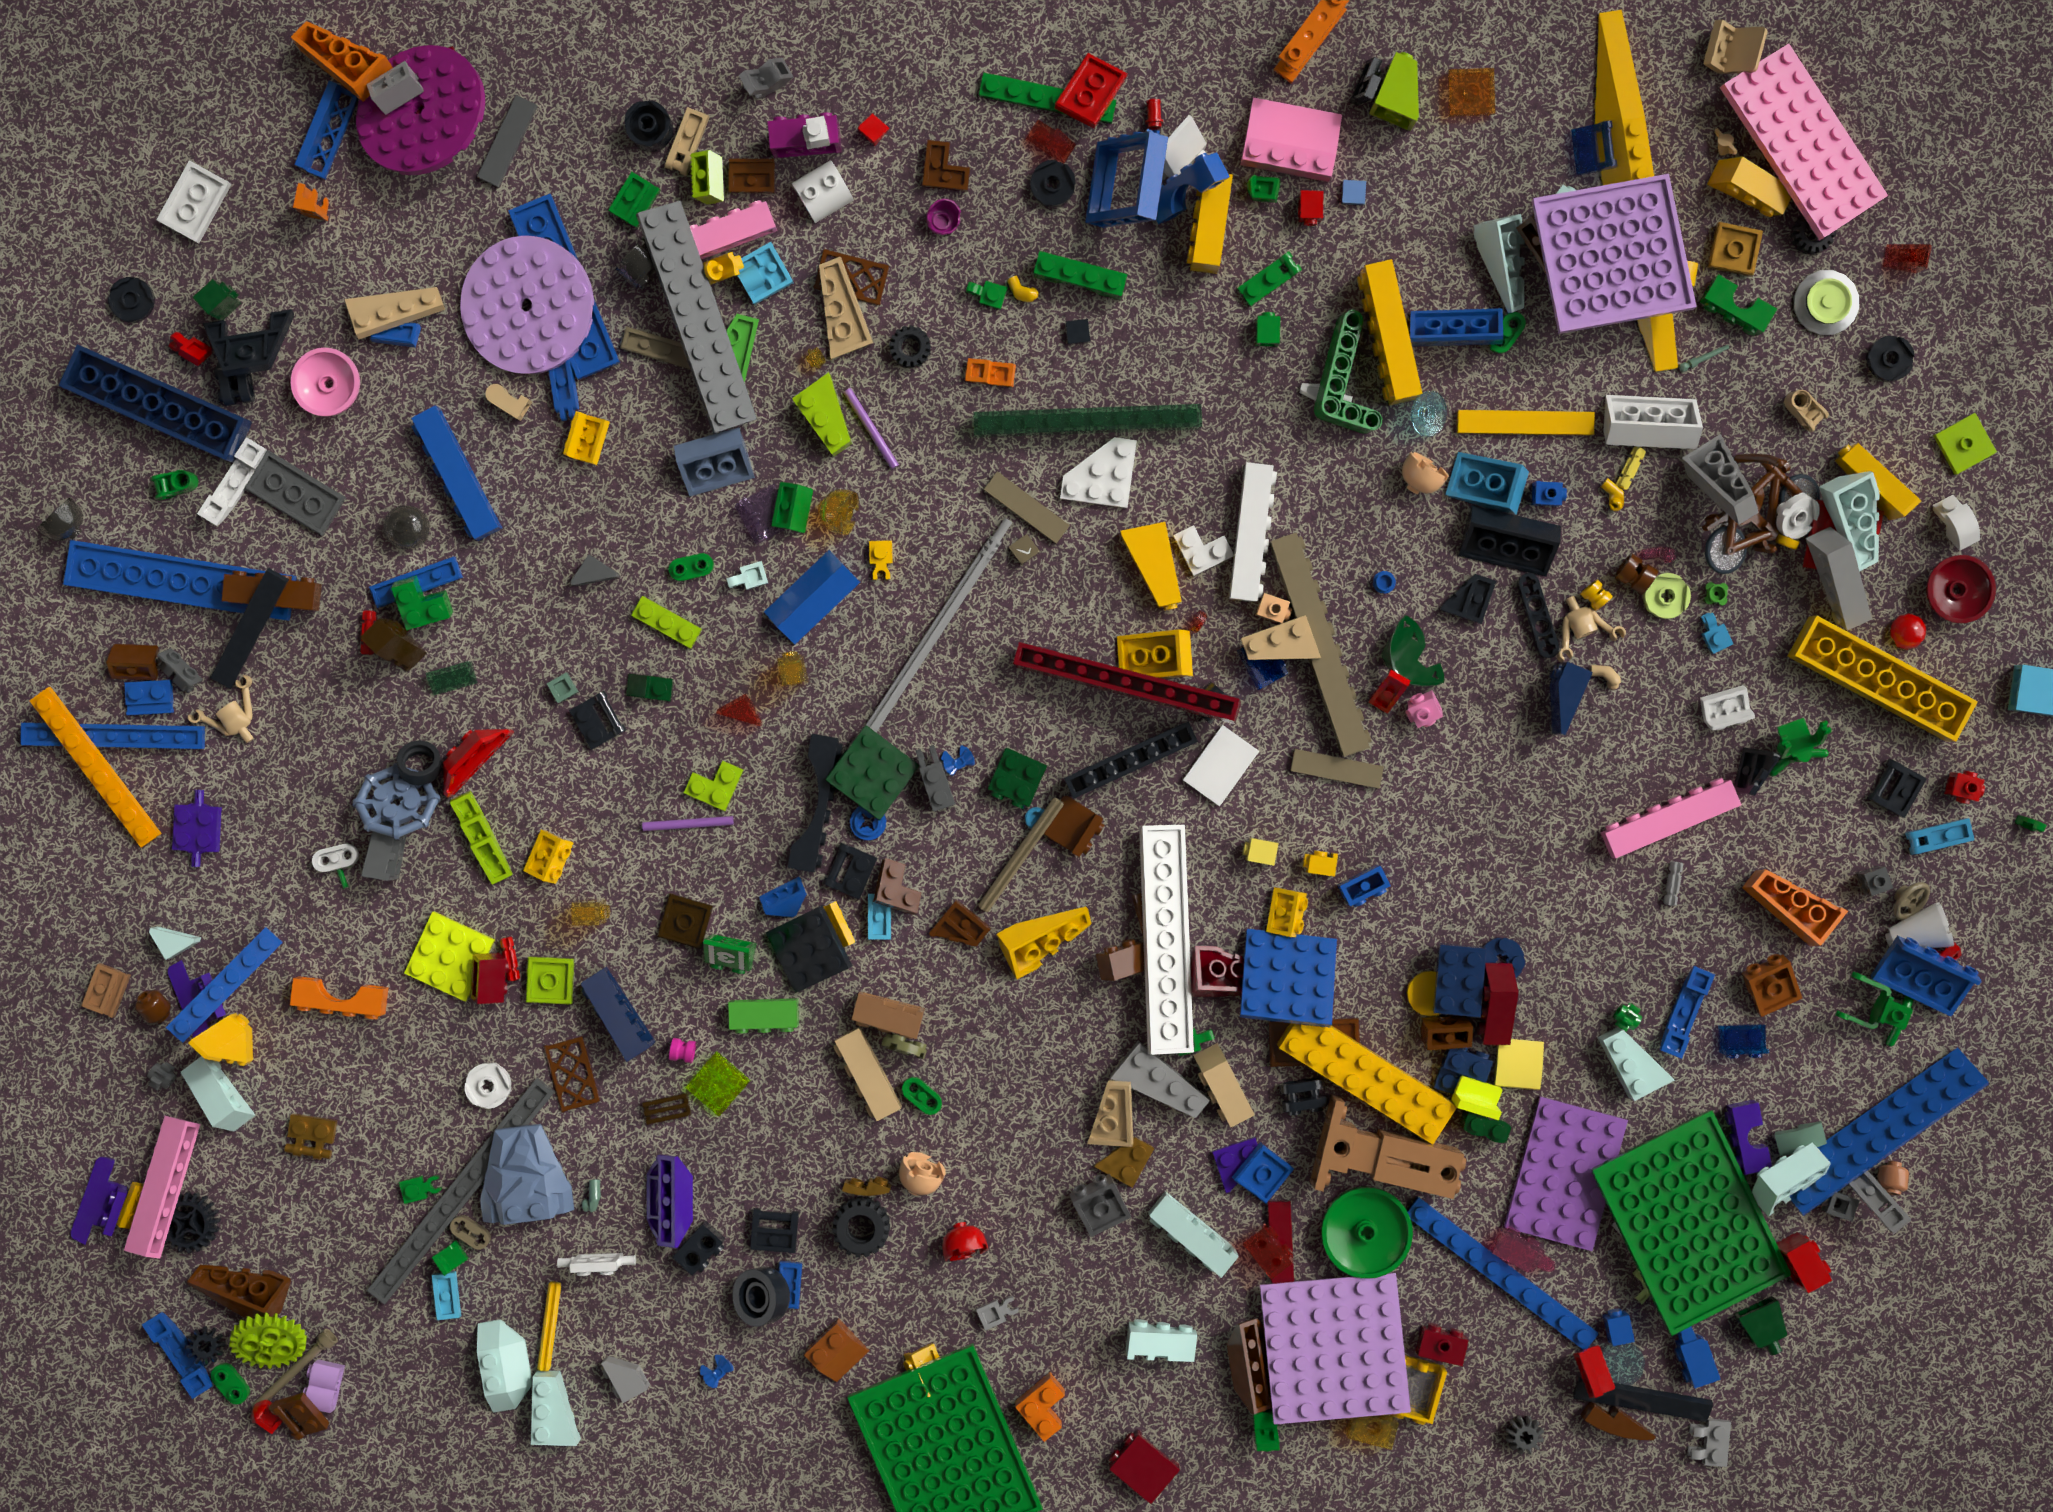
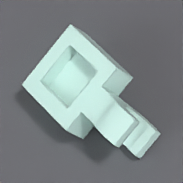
M762 561L740 567L742 574L726 578L730 588L745 583L748 590L768 584Z

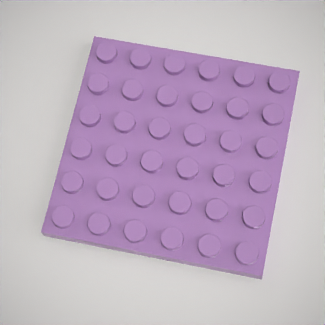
M1669 174L1532 199L1558 334L1694 310L1696 308Z
M1388 1273L1381 1277L1369 1279L1352 1276L1260 1285L1274 1424L1411 1413L1396 1273Z

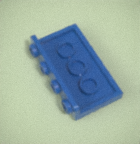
M1898 935L1870 975L1873 980L1950 1017L1954 1014L1974 984L1980 985L1982 982L1978 976V971L1971 966L1966 965V967H1963L1950 956L1944 958L1933 948L1928 946L1923 948L1910 937L1905 939Z

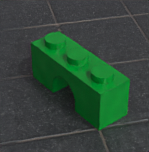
M1719 274L1715 276L1699 301L1704 304L1703 308L1711 313L1718 312L1723 315V320L1735 325L1737 323L1743 327L1742 330L1748 335L1758 336L1764 333L1777 308L1760 298L1754 299L1747 309L1739 308L1733 300V295L1738 285Z

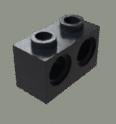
M705 1220L672 1258L692 1276L696 1271L701 1273L709 1264L707 1259L712 1254L716 1257L725 1247L722 1245L725 1237ZM710 1236L714 1240V1245H705L703 1237ZM695 1253L699 1261L695 1263L689 1261L688 1254Z

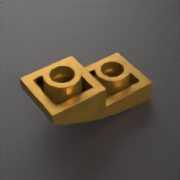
M875 1176V1179L870 1178L868 1186L863 1185L864 1181L851 1178V1180H845L842 1191L855 1195L875 1196L889 1193L891 1184H888L887 1179Z

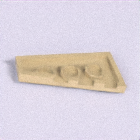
M838 257L820 264L819 269L828 329L830 358L834 359L871 345L873 340L842 258Z

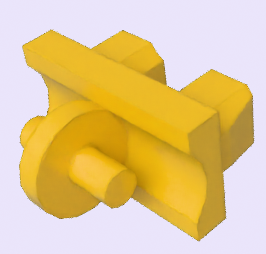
M733 252L703 262L704 272L710 285L739 275V270L744 268L741 256H734Z

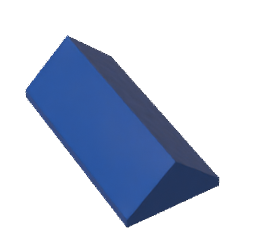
M1503 308L1411 311V345L1503 344Z
M828 550L771 604L764 613L794 644H797L860 581Z

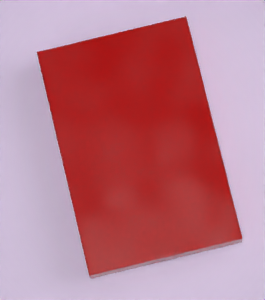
M1087 53L1055 103V109L1095 129L1126 80L1128 73Z

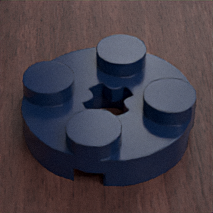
M1496 937L1490 939L1482 946L1486 948L1485 963H1496L1498 961V954L1506 955L1507 959L1505 961L1506 963H1512L1515 978L1520 975L1525 967L1524 952L1520 945L1511 939Z

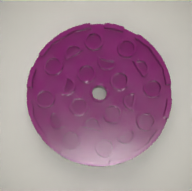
M438 45L413 47L396 54L388 61L393 68L406 61L408 66L417 75V81L423 87L424 92L386 115L371 99V96L364 102L359 99L356 113L357 133L366 153L381 167L388 171L399 172L401 175L427 174L454 161L452 158L462 149L465 151L476 136L474 132L478 123H482L485 111V91L478 72L464 56L450 48ZM420 104H422L424 106L422 112L420 114H415L418 108L421 107Z

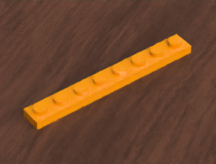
M48 687L29 700L138 845L142 848L161 835L160 830L53 689Z

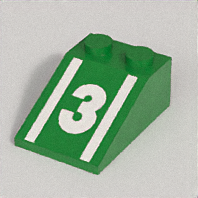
M712 934L704 939L705 963H710V967L723 970V966L732 968L734 973L745 974L746 971L752 969L757 943Z

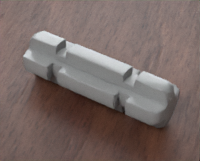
M1671 861L1669 866L1671 872L1667 878L1665 890L1667 895L1664 896V904L1676 906L1678 901L1676 894H1679L1682 877L1680 872L1683 871V863Z

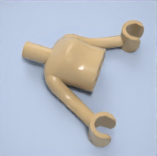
M1569 597L1566 599V602L1571 612L1563 619L1562 649L1557 654V660L1564 662L1562 653L1567 654L1569 659L1573 657V651L1569 648L1570 627L1576 639H1580L1598 631L1597 624L1610 633L1609 637L1612 641L1617 640L1615 632H1618L1624 638L1626 630L1621 626L1612 628L1600 618L1593 608H1580L1575 597Z
M243 675L246 679L244 686L239 680L235 682L237 687L242 688L245 712L236 701H233L216 713L222 724L206 717L202 710H196L199 715L197 720L192 715H188L189 721L192 723L203 722L226 736L239 733L246 744L251 742L254 738L246 728L251 723L253 716L249 687L252 684L251 677Z

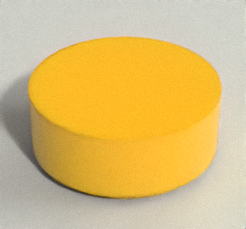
M1781 534L1775 540L1776 543L1793 550L1797 549L1800 543Z

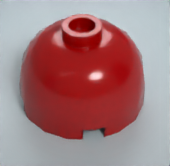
M966 1222L954 1224L953 1229L947 1232L943 1238L942 1251L945 1261L948 1259L950 1261L967 1259L972 1257L971 1255L975 1254V1251L978 1250L980 1254L988 1251L984 1233L973 1225L966 1226Z

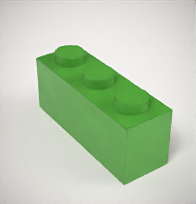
M798 998L730 1000L728 1002L729 1030L735 1029V1033H748L749 1029H758L759 1033L771 1032V1028H780V1032H792L794 1028L799 1026Z

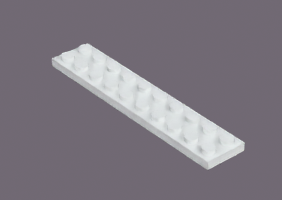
M1185 825L1139 826L1148 1054L1194 1052Z

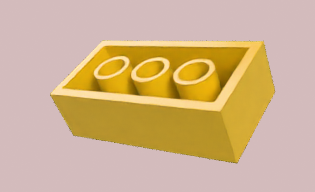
M1229 174L1230 177L1216 188L1202 193L1198 190L1196 191V196H1200V200H1196L1193 218L1197 219V223H1193L1190 234V241H1194V245H1190L1187 256V264H1191L1190 270L1217 274L1219 270L1232 174Z

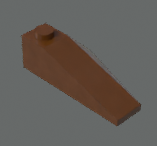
M200 1264L187 1281V1284L245 1319L247 1316L255 1319L256 1314L264 1317L265 1313H268L269 1317H273L275 1313L278 1315L281 1313L291 1278L271 1270H263V1273L259 1274L250 1273L249 1268H242L241 1272L229 1271L228 1267Z

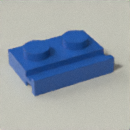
M172 680L124 682L127 705L126 715L174 713Z

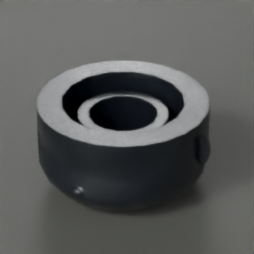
M771 1267L749 1269L741 1273L736 1279L733 1287V1303L738 1316L746 1324L759 1327L775 1323L788 1310L790 1302L789 1286L783 1275L776 1269Z

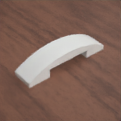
M246 437L234 456L236 459L214 494L207 497L197 514L218 526L242 497L246 490L244 489L267 450Z

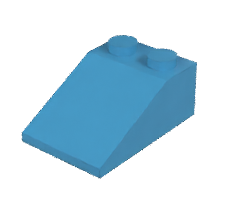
M1458 452L1445 495L1488 509L1517 515L1529 471L1522 464Z

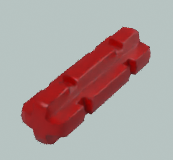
M363 611L362 620H364V623H362L361 636L376 621L375 611ZM363 642L360 649L361 654L373 655L374 652Z
M513 938L500 939L501 948L504 950L502 954L509 964V970L506 973L507 980H519L520 973L517 970L516 953L512 947L514 946Z

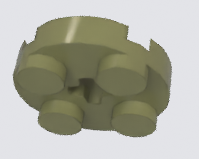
M886 1034V1037H883L881 1046L909 1056L913 1054L916 1055L915 1058H925L927 1052L926 1044L917 1041L905 1042V1037L896 1034Z

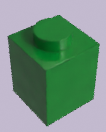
M1263 312L1261 316H1257L1255 346H1279L1281 316H1275L1274 312Z

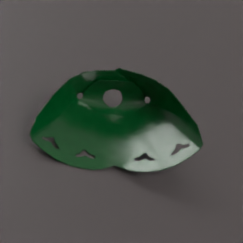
M1404 615L1382 651V658L1387 668L1409 679V685L1436 686L1444 683V672L1441 663L1426 668L1418 661L1426 647L1425 636L1419 625L1411 617ZM1404 621H1406V624L1410 625V627H1404ZM1414 632H1415V637L1418 639V641H1416L1415 639H1412ZM1435 671L1437 672L1436 676L1438 677V679L1432 677Z

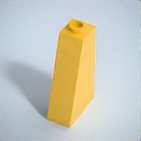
M1859 443L1851 446L1847 444L1838 452L1840 456L1835 462L1847 475L1873 472L1879 489L1877 507L1879 510L1884 511V515L1889 520L1905 517L1921 502L1912 491Z
M1161 522L1120 531L1121 538L1158 608L1164 607V611L1177 608V604L1182 601L1166 523Z

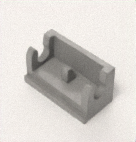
M406 61L366 84L371 99L385 115L424 92L423 87L417 81V75L408 66Z

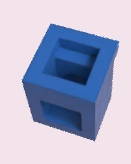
M1535 481L1532 483L1531 506L1559 507L1562 505V501H1566L1567 489L1563 488V482ZM1549 489L1554 491V497L1548 496L1547 492Z

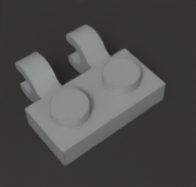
M1708 1418L1706 1425L1690 1423L1689 1433H1693L1695 1437H1704V1447L1688 1446L1687 1455L1691 1456V1459H1702V1463L1707 1466L1727 1467L1731 1422L1729 1420Z

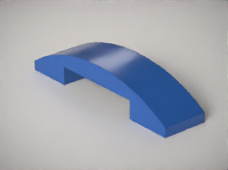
M1696 966L1691 968L1669 1016L1661 1042V1051L1681 1059L1683 1058L1690 1037H1688L1704 995H1708L1715 974Z
M160 1312L142 1324L154 1343L158 1342L173 1363L182 1377L180 1382L192 1399L213 1386L201 1360L198 1364H195L196 1355L192 1358L187 1357L189 1353L193 1352V1349H185V1346L190 1344L189 1341L166 1314Z

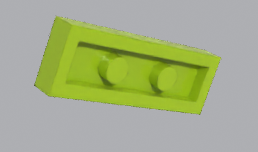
M644 596L641 597L631 615L691 649L702 631V628Z

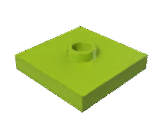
M1976 413L1933 435L1954 475L1997 453Z
M529 956L526 1002L573 1004L574 958Z

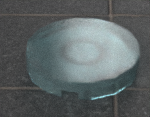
M1609 1343L1602 1350L1613 1383L1631 1385L1641 1378L1645 1360L1642 1352L1634 1344L1627 1343L1612 1346Z

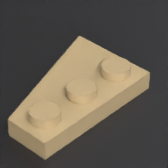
M1108 1080L1087 1144L1132 1147L1131 1082Z

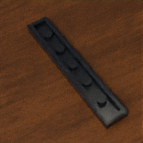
M270 568L266 570L210 677L211 679L229 689L234 686L289 581L288 578Z
M1579 1376L1573 1391L1574 1399L1704 1422L1708 1421L1713 1408V1402L1710 1399L1614 1383V1390L1603 1393L1604 1395L1597 1398H1589L1583 1379Z

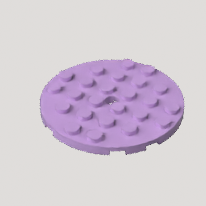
M517 236L492 245L473 263L467 273L461 292V317L470 342L487 361L510 372L538 374L561 366L577 353L584 338H587L592 325L594 296L588 275L573 254L559 244L541 237ZM524 299H530L532 308L525 312L522 309V304L525 301Z

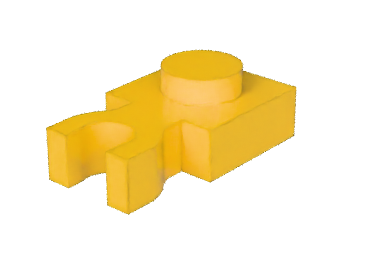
M869 541L870 564H876V568L873 571V580H878L877 574L879 571H884L886 573V580H890L887 564H893L892 541Z

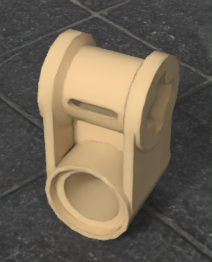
M1797 390L1787 394L1784 404L1787 410L1809 432H1813L1815 426L1822 419H1826L1829 416L1827 410L1806 390ZM1796 395L1801 399L1799 407L1794 403Z

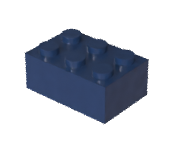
M1439 943L1433 1002L1434 1013L1481 1017L1486 961L1485 947Z

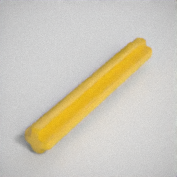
M551 1281L548 1284L537 1369L540 1371H549L551 1367L561 1283Z

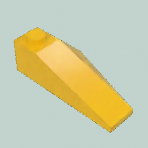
M1085 906L1016 923L997 933L1000 948L1015 978L1018 980L1037 970L1043 965L1040 962L1041 959L1049 953L1055 955L1059 951L1057 948L1064 940L1072 941L1092 923L1088 908Z
M234 1013L228 1015L188 1042L207 1060L220 1062L222 1059H225L229 1064L237 1061L240 1066H245L253 1061L252 1028L248 1025L249 1020L242 1014Z

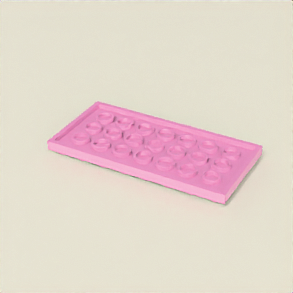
M1790 44L1760 61L1756 72L1748 73L1744 71L1720 87L1819 241L1888 196Z

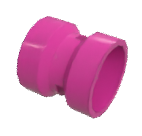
M673 1038L669 1060L677 1061L678 1059H683L685 1063L692 1064L696 1041L689 1040L685 1043L679 1038Z

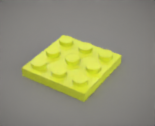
M433 911L404 974L466 1002L471 994L473 954L490 953L495 939Z

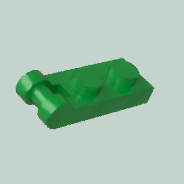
M1290 251L1237 288L1249 307L1302 271L1299 264L1296 265L1292 260L1293 256ZM1283 264H1285L1289 270L1285 274H1283V272L1279 268Z

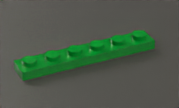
M983 73L979 97L1065 114L1055 109V103L1064 89ZM1112 100L1100 122L1112 124L1117 100Z

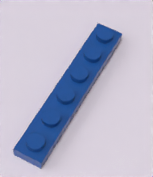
M265 927L165 1028L183 1043L283 942Z

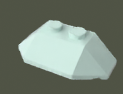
M501 1319L478 1323L477 1356L484 1396L493 1413L516 1409L533 1385L526 1341Z

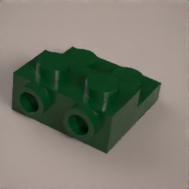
M1006 747L988 787L989 790H992L990 795L1003 800L1004 796L1012 799L1011 804L1021 809H1024L1025 805L1030 807L1048 765Z

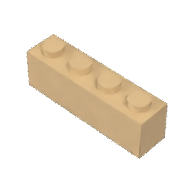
M859 1026L836 1038L834 1049L839 1058L843 1056L846 1062L844 1068L850 1078L854 1077L857 1083L855 1089L859 1097L862 1098L864 1096L868 1104L865 1108L871 1118L875 1117L876 1121H879L900 1110L902 1105L862 1028Z

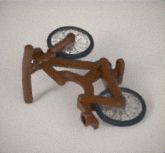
M1757 453L1735 455L1734 461L1736 463L1755 462L1760 463L1766 469L1767 473L1751 490L1755 497L1758 512H1760L1765 497L1763 489L1771 481L1767 518L1765 520L1757 513L1740 525H1745L1751 522L1758 529L1744 536L1736 528L1738 524L1725 511L1719 515L1717 513L1708 515L1704 519L1706 524L1701 526L1704 531H1710L1722 523L1721 527L1709 536L1705 545V558L1709 567L1719 574L1734 572L1743 563L1747 547L1752 545L1754 551L1764 553L1775 552L1777 550L1776 546L1768 544L1767 541H1773L1779 535V530L1775 524L1778 496L1779 505L1799 493H1805L1814 500H1820V490L1816 481L1806 474H1797L1790 478L1786 476L1785 473L1791 467L1785 459Z

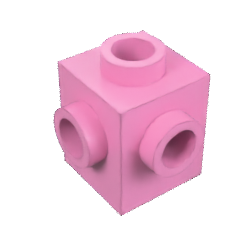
M1433 690L1425 694L1418 693L1407 701L1408 710H1406L1408 719L1411 723L1415 722L1418 728L1431 726L1437 719L1443 717L1442 708Z

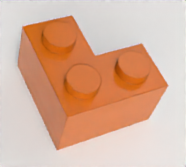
M1049 1372L1015 1400L1016 1409L1044 1442L1062 1428V1421L1051 1407L1065 1396V1389Z

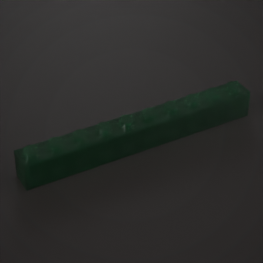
M1201 404L973 412L975 438L1201 430L1202 428Z

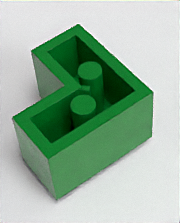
M417 575L395 581L391 587L406 630L448 619L453 613L446 590L424 596Z

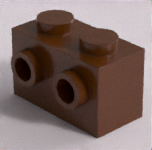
M1128 939L1122 941L1120 946H1106L1103 952L1097 953L1096 959L1101 980L1116 981L1145 971L1144 942H1135V939Z

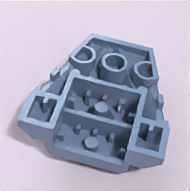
M541 1124L495 1129L480 1198L483 1222H500L502 1225L545 1220L554 1218L557 1214H564L574 1210L572 1186L569 1180H567L562 1170L563 1167L560 1161L558 1162L553 1152V1147Z

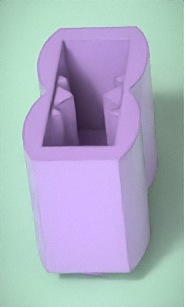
M318 1359L313 1365L309 1366L307 1371L309 1386L305 1387L303 1392L319 1411L331 1413L335 1410L345 1365Z

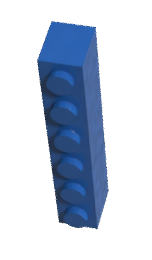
M435 405L412 417L411 419L414 423L411 425L417 437L421 436L424 442L422 448L427 457H432L435 463L432 467L439 478H443L446 484L443 486L444 491L449 498H453L456 504L453 507L458 517H463L466 523L464 529L467 535L480 541L503 529L442 410Z

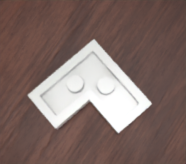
M1194 525L1173 535L1193 576L1234 556L1225 536L1203 545Z

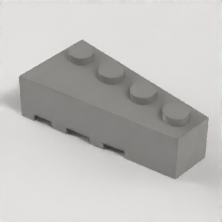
M1721 434L1682 458L1688 478L1738 525L1759 513L1754 494L1745 477L1741 474L1739 466L1734 461Z
M1831 527L1807 537L1808 547L1833 611L1832 618L1837 625L1840 624L1848 631L1872 620L1852 543Z
M1139 1040L1110 1074L1111 1079L1131 1082L1132 1089L1194 1118L1199 1115L1210 1101L1207 1095L1156 1054H1148V1048Z

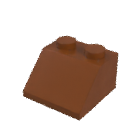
M838 1318L806 1348L804 1356L819 1372L838 1382L870 1350Z

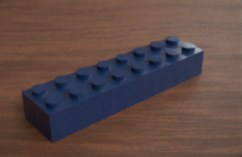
M78 344L59 384L62 388L230 462L235 461L236 457L234 456L244 442L252 424V421Z

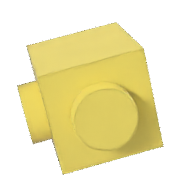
M1250 838L1249 842L1245 841L1243 855H1246L1247 861L1274 866L1279 843Z

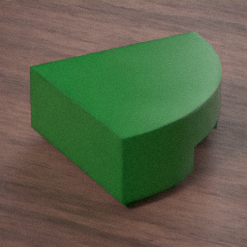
M2018 815L2015 821L2016 824L2033 832L2042 833L2047 826L2042 822Z

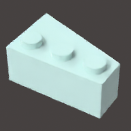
M1813 1142L1806 1147L1801 1145L1788 1158L1786 1156L1781 1157L1770 1169L1765 1167L1757 1174L1758 1178L1752 1190L1753 1196L1760 1208L1769 1217L1774 1213V1207L1782 1200L1786 1204L1791 1200L1790 1195L1800 1189L1804 1191L1824 1176L1831 1163Z

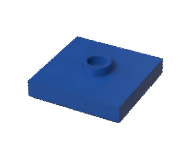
M1260 1142L1232 1178L1264 1203H1267L1294 1168Z

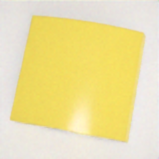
M1511 1039V1045H1497L1494 1085L1507 1088L1540 1090L1544 1042Z

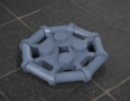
M394 763L391 767L371 775L367 774L364 777L362 787L356 799L352 801V806L356 808L367 832L373 831L399 840L401 836L421 828H427L430 825L429 821L436 805L440 802V795L436 793L431 782L418 786L400 779L397 763ZM407 768V769H409V770H411V771H416V772H418L417 770H414V769H411V768ZM390 776L394 777V780L382 785L378 783V781ZM423 786L427 795L420 797L417 789ZM372 787L375 790L372 799H366ZM394 799H402L398 806L395 803L391 804ZM421 805H426L423 814L419 815L417 812L418 808ZM373 808L376 816L371 818L367 809ZM385 820L393 824V828L380 823L385 822ZM414 820V822L400 827L401 824Z

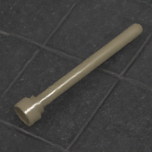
M324 1329L318 1335L317 1343L253 1403V1407L259 1401L270 1400L322 1350L332 1348L338 1342L337 1337L329 1329Z

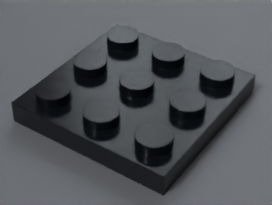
M823 905L765 932L795 993L852 967L850 959Z

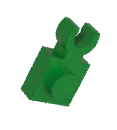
M423 1175L400 1181L399 1185L404 1204L428 1198V1191L434 1194L440 1192L442 1187L434 1188L432 1186V1181L439 1179V1175H433L425 1182Z

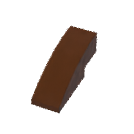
M1589 1401L1580 1414L1586 1422L1616 1436L1653 1441L1656 1438L1651 1430L1616 1406H1613L1610 1412H1607L1594 1402Z

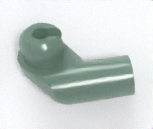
M589 1180V1200L585 1199L582 1201L584 1212H594L597 1210L601 1198L600 1180Z

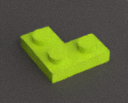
M722 761L714 781L693 772L684 793L726 811L744 769Z

